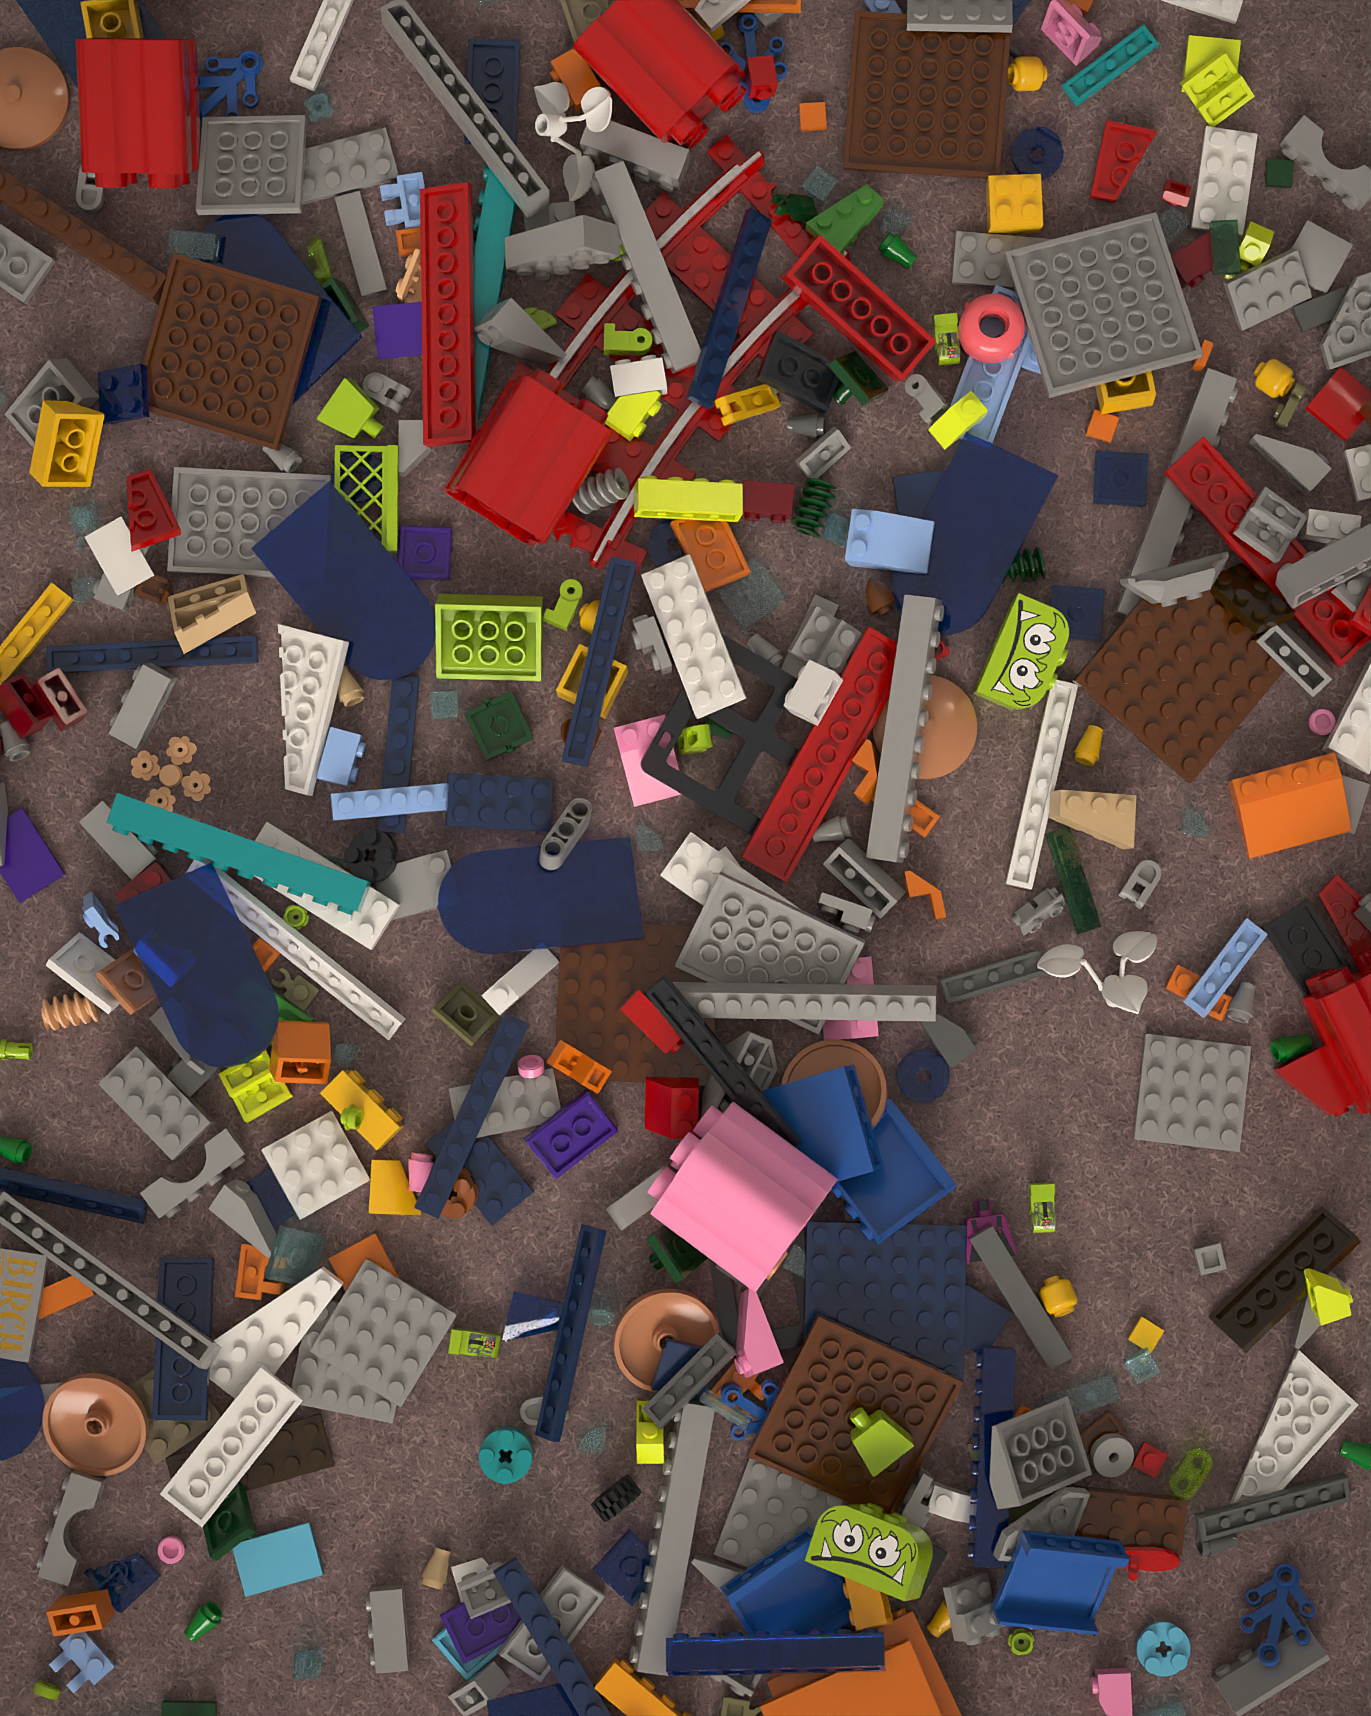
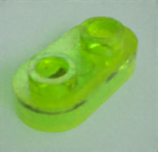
M321 236L310 239L311 244L307 245L311 261L316 259L318 269H314L317 284L320 285L330 279L332 273Z
M1200 1448L1189 1450L1171 1476L1169 1486L1172 1493L1178 1498L1189 1499L1193 1497L1210 1472L1212 1458L1205 1450ZM1200 1457L1202 1459L1201 1465L1194 1466V1458ZM1186 1480L1187 1487L1180 1489L1178 1487L1179 1481Z

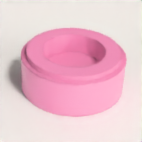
M1327 709L1314 711L1308 719L1309 729L1319 736L1329 734L1336 725L1333 713Z
M537 1055L524 1056L517 1062L518 1073L525 1078L538 1077L545 1070L544 1060Z
M173 1535L165 1537L158 1545V1556L163 1562L168 1564L178 1562L185 1554L183 1540Z

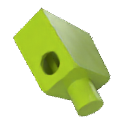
M351 378L343 379L317 417V420L352 438H360L365 431L376 439L384 429V426L374 419L380 408Z
M860 1407L853 1411L849 1417L856 1425L850 1432L853 1444L873 1477L914 1447L911 1435L882 1410H877L868 1416L863 1408Z

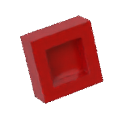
M1167 179L1162 193V200H1165L1172 206L1181 205L1187 207L1192 186Z
M1143 1441L1132 1462V1466L1156 1478L1168 1454Z

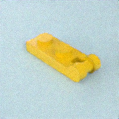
M766 384L723 396L714 402L716 408L721 410L723 415L721 420L724 426L781 407L777 394L773 395ZM730 404L733 405V408H734V410H735L734 413L732 412V409H731V407H730Z

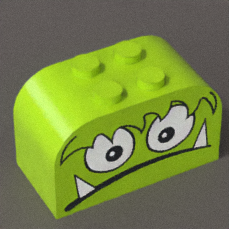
M1020 593L1014 596L973 694L1012 710L1025 709L1038 703L1046 691L1053 688L1058 677L1054 673L1056 667L1063 665L1068 654V650L1064 648L1069 638V626L1062 613L1053 607Z
M868 1503V1505L834 1506L820 1516L805 1558L806 1562L902 1601L920 1598L933 1557L932 1543L924 1530L908 1523V1517L898 1513H893L892 1515L883 1513L884 1508L872 1503Z

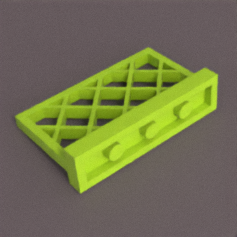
M335 445L334 551L398 553V445ZM340 452H352L358 460L347 469L340 462ZM357 452L366 453L361 457ZM371 452H382V463L374 470L364 459ZM361 462L372 472L362 483L351 474ZM340 467L345 471V473L341 477ZM381 468H382V478L377 474V472H378ZM347 475L359 485L348 496L340 489V482ZM374 475L382 482V489L375 496L364 487ZM361 488L371 498L362 509L351 500ZM340 493L345 497V499L341 503ZM381 494H382V504L377 500V498H378ZM347 501L358 511L348 522L340 515V508ZM373 502L382 509V515L374 523L364 513ZM360 515L371 524L361 536L350 526ZM340 520L345 524L341 529ZM380 521H382V531L376 526ZM347 528L358 537L351 546L340 545V534ZM375 528L382 535V546H370L363 538ZM360 541H362L366 546H356V545H357Z

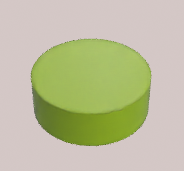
M38 1680L32 1691L42 1697L58 1700L61 1688L46 1681Z

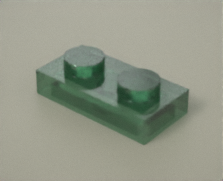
M1211 221L1209 227L1213 275L1239 274L1241 266L1238 221Z

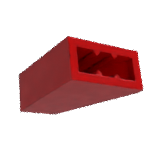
M640 990L620 1008L665 1054L669 1051L674 1054L684 1044L681 1040L682 1038Z
M1320 1045L1274 1068L1275 1073L1325 1114H1334L1335 1117L1349 1111L1348 1106L1354 1104L1326 1046Z

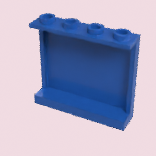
M854 1064L762 1091L801 1138V1143L795 1146V1148L838 1179L837 1181L884 1168Z
M891 1099L887 1100L884 1113L880 1121L873 1128L884 1168L837 1181L831 1188V1191L837 1198L842 1196L846 1201L847 1205L844 1208L854 1220L858 1217L863 1226L860 1229L869 1241L874 1239L877 1244L884 1241L955 1189L954 1180Z
M807 1527L720 1587L763 1661L773 1674L785 1670L796 1658L808 1654L822 1640L831 1638L835 1631L844 1625L851 1624L849 1618V1610H851L850 1599H847L844 1594L843 1581L840 1576L805 1561L814 1533L810 1527Z
M1022 1530L991 1606L998 1624L1008 1627L1016 1626L1097 1635L1098 1629L1094 1623V1618L1116 1567L1126 1568L1130 1560L1122 1542Z

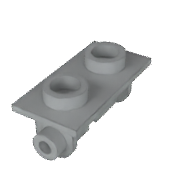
M1055 887L1047 888L1033 899L1038 905L1036 909L1028 902L1014 912L1015 916L1011 919L1016 926L1020 927L1023 936L1028 932H1036L1042 926L1043 921L1049 917H1056L1063 911L1066 903L1063 895L1059 894Z

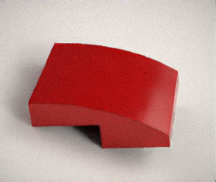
M1340 366L1305 409L1345 442L1365 419L1359 410L1371 400V391Z

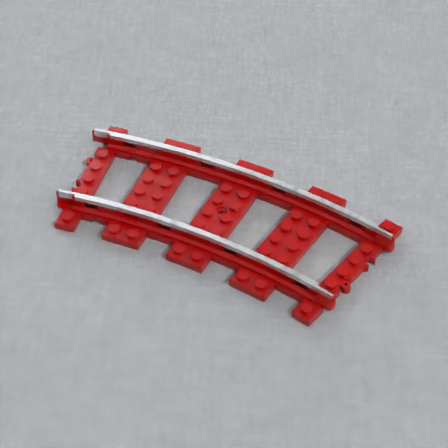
M725 135L707 151L710 158L723 172L693 200L681 209L662 192L644 211L668 270L713 312L731 255L701 227L736 194L741 192L758 212L772 220L770 227L796 256L814 237L806 228L805 231L802 229L803 222L791 220L790 214H785L784 216L774 214L778 205L771 204L773 199L771 192L776 189V184L769 183L759 172L765 164L764 153L759 150L747 158L728 135ZM727 186V188L714 199V197ZM845 249L843 256L850 261V253L848 249ZM624 270L609 289L587 273L555 313V316L575 331L562 348L567 355L563 359L551 363L545 372L563 384L564 387L558 396L568 404L575 403L578 405L580 402L579 399L565 391V388L595 347L604 353V323L615 324V331L633 332L635 329L644 328L651 333V330L654 329L651 322L629 306L637 296L631 285L633 276L630 270ZM755 278L753 279L736 333L740 338L732 345L715 400L740 392L732 386L733 383L758 355L762 359L764 358L772 334L775 331H779L802 344H805L813 336V333L796 318L809 304L791 287L776 299ZM652 337L651 350L649 351V353L645 355L607 356L611 358L614 362L625 359H629L631 362L641 361L642 357L649 356L651 354H655L658 356V358H661V354H663L664 352L661 347V344H656ZM575 355V357L573 358V360L570 362V364H569L568 367L566 368V366H567V364L569 363V361H570V360L572 359V357ZM519 363L509 380H516L518 376L526 375V373L533 375L535 371ZM697 364L673 374L670 368L666 369L664 366L668 394L661 395V398L678 412L654 446L636 436L630 442L604 423L603 426L609 429L612 435L591 470L596 474L603 473L605 475L606 470L610 469L615 473V469L619 467L628 480L630 486L629 495L626 499L617 502L603 529L565 511L552 533L555 535L557 542L561 536L570 535L572 538L570 548L579 547L591 553L589 564L592 567L601 570L607 561L610 562L611 557L637 562L636 576L648 553L626 541L632 526L638 518L634 517V485L638 478L655 476L657 479L667 480L670 477L683 478V481H692L696 473L675 461L689 439L699 427L719 443L734 423L726 426L723 425L721 420L723 415L720 408H716L715 403L713 408L706 409L686 398ZM730 404V407H731V409H732V412L734 413L735 410H734V408H733V405Z

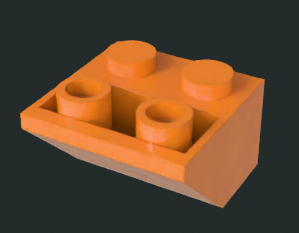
M276 1020L269 1071L274 1081L327 1084L331 1063L329 1023Z

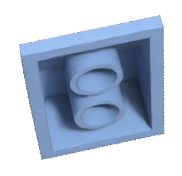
M852 509L845 561L854 567L927 574L935 522L881 511Z

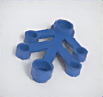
M751 13L743 14L738 20V30L745 38L747 58L757 57L755 33L758 30L759 22L757 17ZM751 20L753 25L747 27L744 25V21ZM778 36L773 37L769 42V48L762 56L773 55L774 59L777 55L781 54L785 47L784 40ZM722 42L720 46L730 50L729 55L744 71L746 61L733 51V46L730 43ZM778 42L782 47L775 49L772 47V44ZM783 62L775 63V69L780 67L785 71L783 74L776 73L778 82L787 76L788 68ZM741 81V85L747 90V85ZM747 90L744 96V105L750 112L760 113L769 106L770 98L754 102L752 98L749 99Z
M247 50L242 52L238 58L211 56L206 60V68L210 73H218L221 69L236 70L230 76L201 77L198 75V80H200L199 91L203 88H217L199 107L201 117L200 128H202V118L206 117L226 96L227 112L224 117H229L231 114L240 116L238 113L237 84L244 77L246 93L243 95L244 105L247 108H255L259 104V98L256 94V75L263 68V60L259 53ZM253 60L255 65L252 68L246 67L247 61ZM212 61H217L218 66L212 69L209 67ZM254 96V103H247V97Z
M767 1379L761 1384L762 1394L766 1398L768 1410L778 1392L776 1382L771 1379ZM736 1382L725 1383L720 1391L722 1401L729 1406L738 1405L759 1419L758 1421L747 1423L735 1422L731 1425L730 1432L732 1438L740 1441L747 1434L758 1432L768 1411L743 1396L741 1387ZM772 1385L774 1389L771 1392H766V1386ZM730 1393L737 1394L736 1398L729 1399L727 1398V1396ZM737 1428H742L743 1432L741 1434H735L734 1430Z
M1288 1563L1278 1565L1273 1571V1578L1256 1589L1252 1588L1246 1592L1247 1603L1252 1607L1260 1606L1263 1602V1597L1277 1590L1276 1599L1254 1613L1242 1616L1240 1619L1242 1630L1246 1633H1252L1256 1630L1257 1624L1272 1616L1267 1640L1259 1646L1257 1651L1260 1662L1268 1667L1275 1666L1280 1661L1281 1655L1277 1645L1283 1617L1294 1632V1639L1299 1645H1307L1311 1640L1309 1630L1301 1625L1287 1604L1289 1592L1299 1604V1611L1303 1618L1312 1619L1316 1615L1314 1603L1308 1601L1298 1586L1300 1581L1298 1570ZM1284 1574L1291 1576L1288 1582L1281 1580ZM1251 1594L1259 1595L1257 1601L1252 1602L1249 1600ZM1311 1606L1313 1610L1311 1613L1306 1614L1303 1612V1608ZM1252 1620L1253 1625L1247 1628L1244 1626V1622ZM1300 1632H1305L1307 1634V1637L1304 1640H1300L1297 1638V1635ZM1272 1652L1275 1656L1272 1660L1265 1659V1654Z

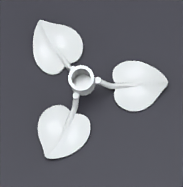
M560 82L536 86L534 90L537 102L543 113L536 119V132L541 136H551V142H557L575 153V155L572 154L566 159L563 166V176L569 194V201H576L582 198L591 188L590 181H593L592 176L595 172L594 164L590 156H582L580 150L559 137L566 132L567 122L585 119L589 130L593 132L603 131L611 119V94L604 87H595L588 90L581 100V107L585 114L566 117L564 112L567 111L570 103L566 86Z
M1133 931L1120 935L1113 943L1114 953L1122 956L1119 976L1110 975L1105 978L1104 982H1101L1087 960L1082 959L1084 951L1076 945L1065 944L1050 949L1038 961L1037 968L1044 970L1052 976L1069 977L1076 974L1080 970L1081 965H1083L1097 983L1098 989L1102 991V996L1106 1000L1107 1005L1138 1014L1148 991L1147 982L1142 977L1136 975L1124 976L1125 963L1127 959L1139 963L1149 958L1157 946V937L1154 933L1151 934L1144 931Z

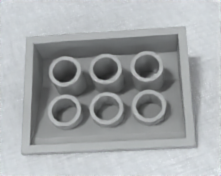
M1068 1396L992 1426L990 1486L997 1509L1022 1506L1092 1475Z

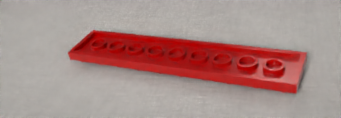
M469 182L420 189L423 445L426 447L470 443L476 434L472 185Z
M1204 436L1201 437L1164 474L1252 573L1289 604L1275 585L1277 573L1282 566L1287 563L1294 564L1298 562L1308 552L1294 538L1291 540L1282 558L1277 563H1274L1233 534L1257 495ZM1333 587L1293 608L1296 611L1293 618L1337 667H1341L1371 639V636L1348 623L1354 612L1331 592L1335 588Z
M866 627L840 674L843 682L818 726L813 724L740 855L742 859L785 883L788 882L853 764L852 759L864 744L890 697L897 643L871 627Z

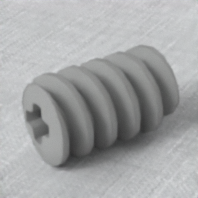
M619 467L615 469V473L608 469L605 471V475L598 473L596 478L591 476L587 479V482L584 480L572 501L579 511L589 514L593 510H599L601 507L608 506L610 503L626 499L629 495L630 486L624 472Z

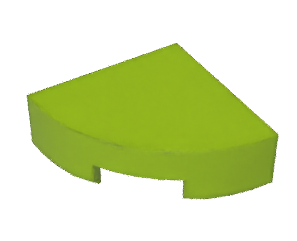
M537 308L524 309L543 331L558 325L555 318L544 310Z

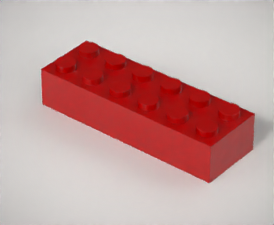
M821 235L813 237L780 276L789 287L894 382L903 381L936 342L930 334Z

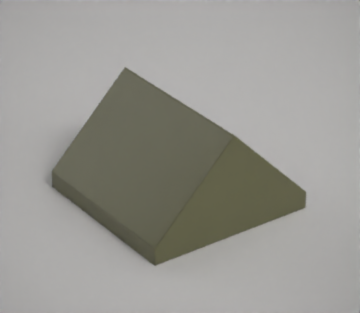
M460 981L432 1009V1012L470 1046H474L501 1016L463 981Z

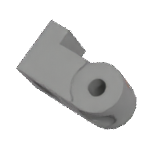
M914 374L906 380V392L918 400L924 408L919 415L926 423L932 426L951 406L932 382L925 379L922 375Z

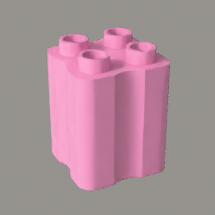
M732 1102L724 1113L712 1105L693 1130L702 1139H698L689 1132L671 1155L670 1159L673 1160L671 1166L678 1170L677 1174L666 1167L647 1193L658 1200L650 1214L752 1291L756 1292L838 1179L736 1103Z

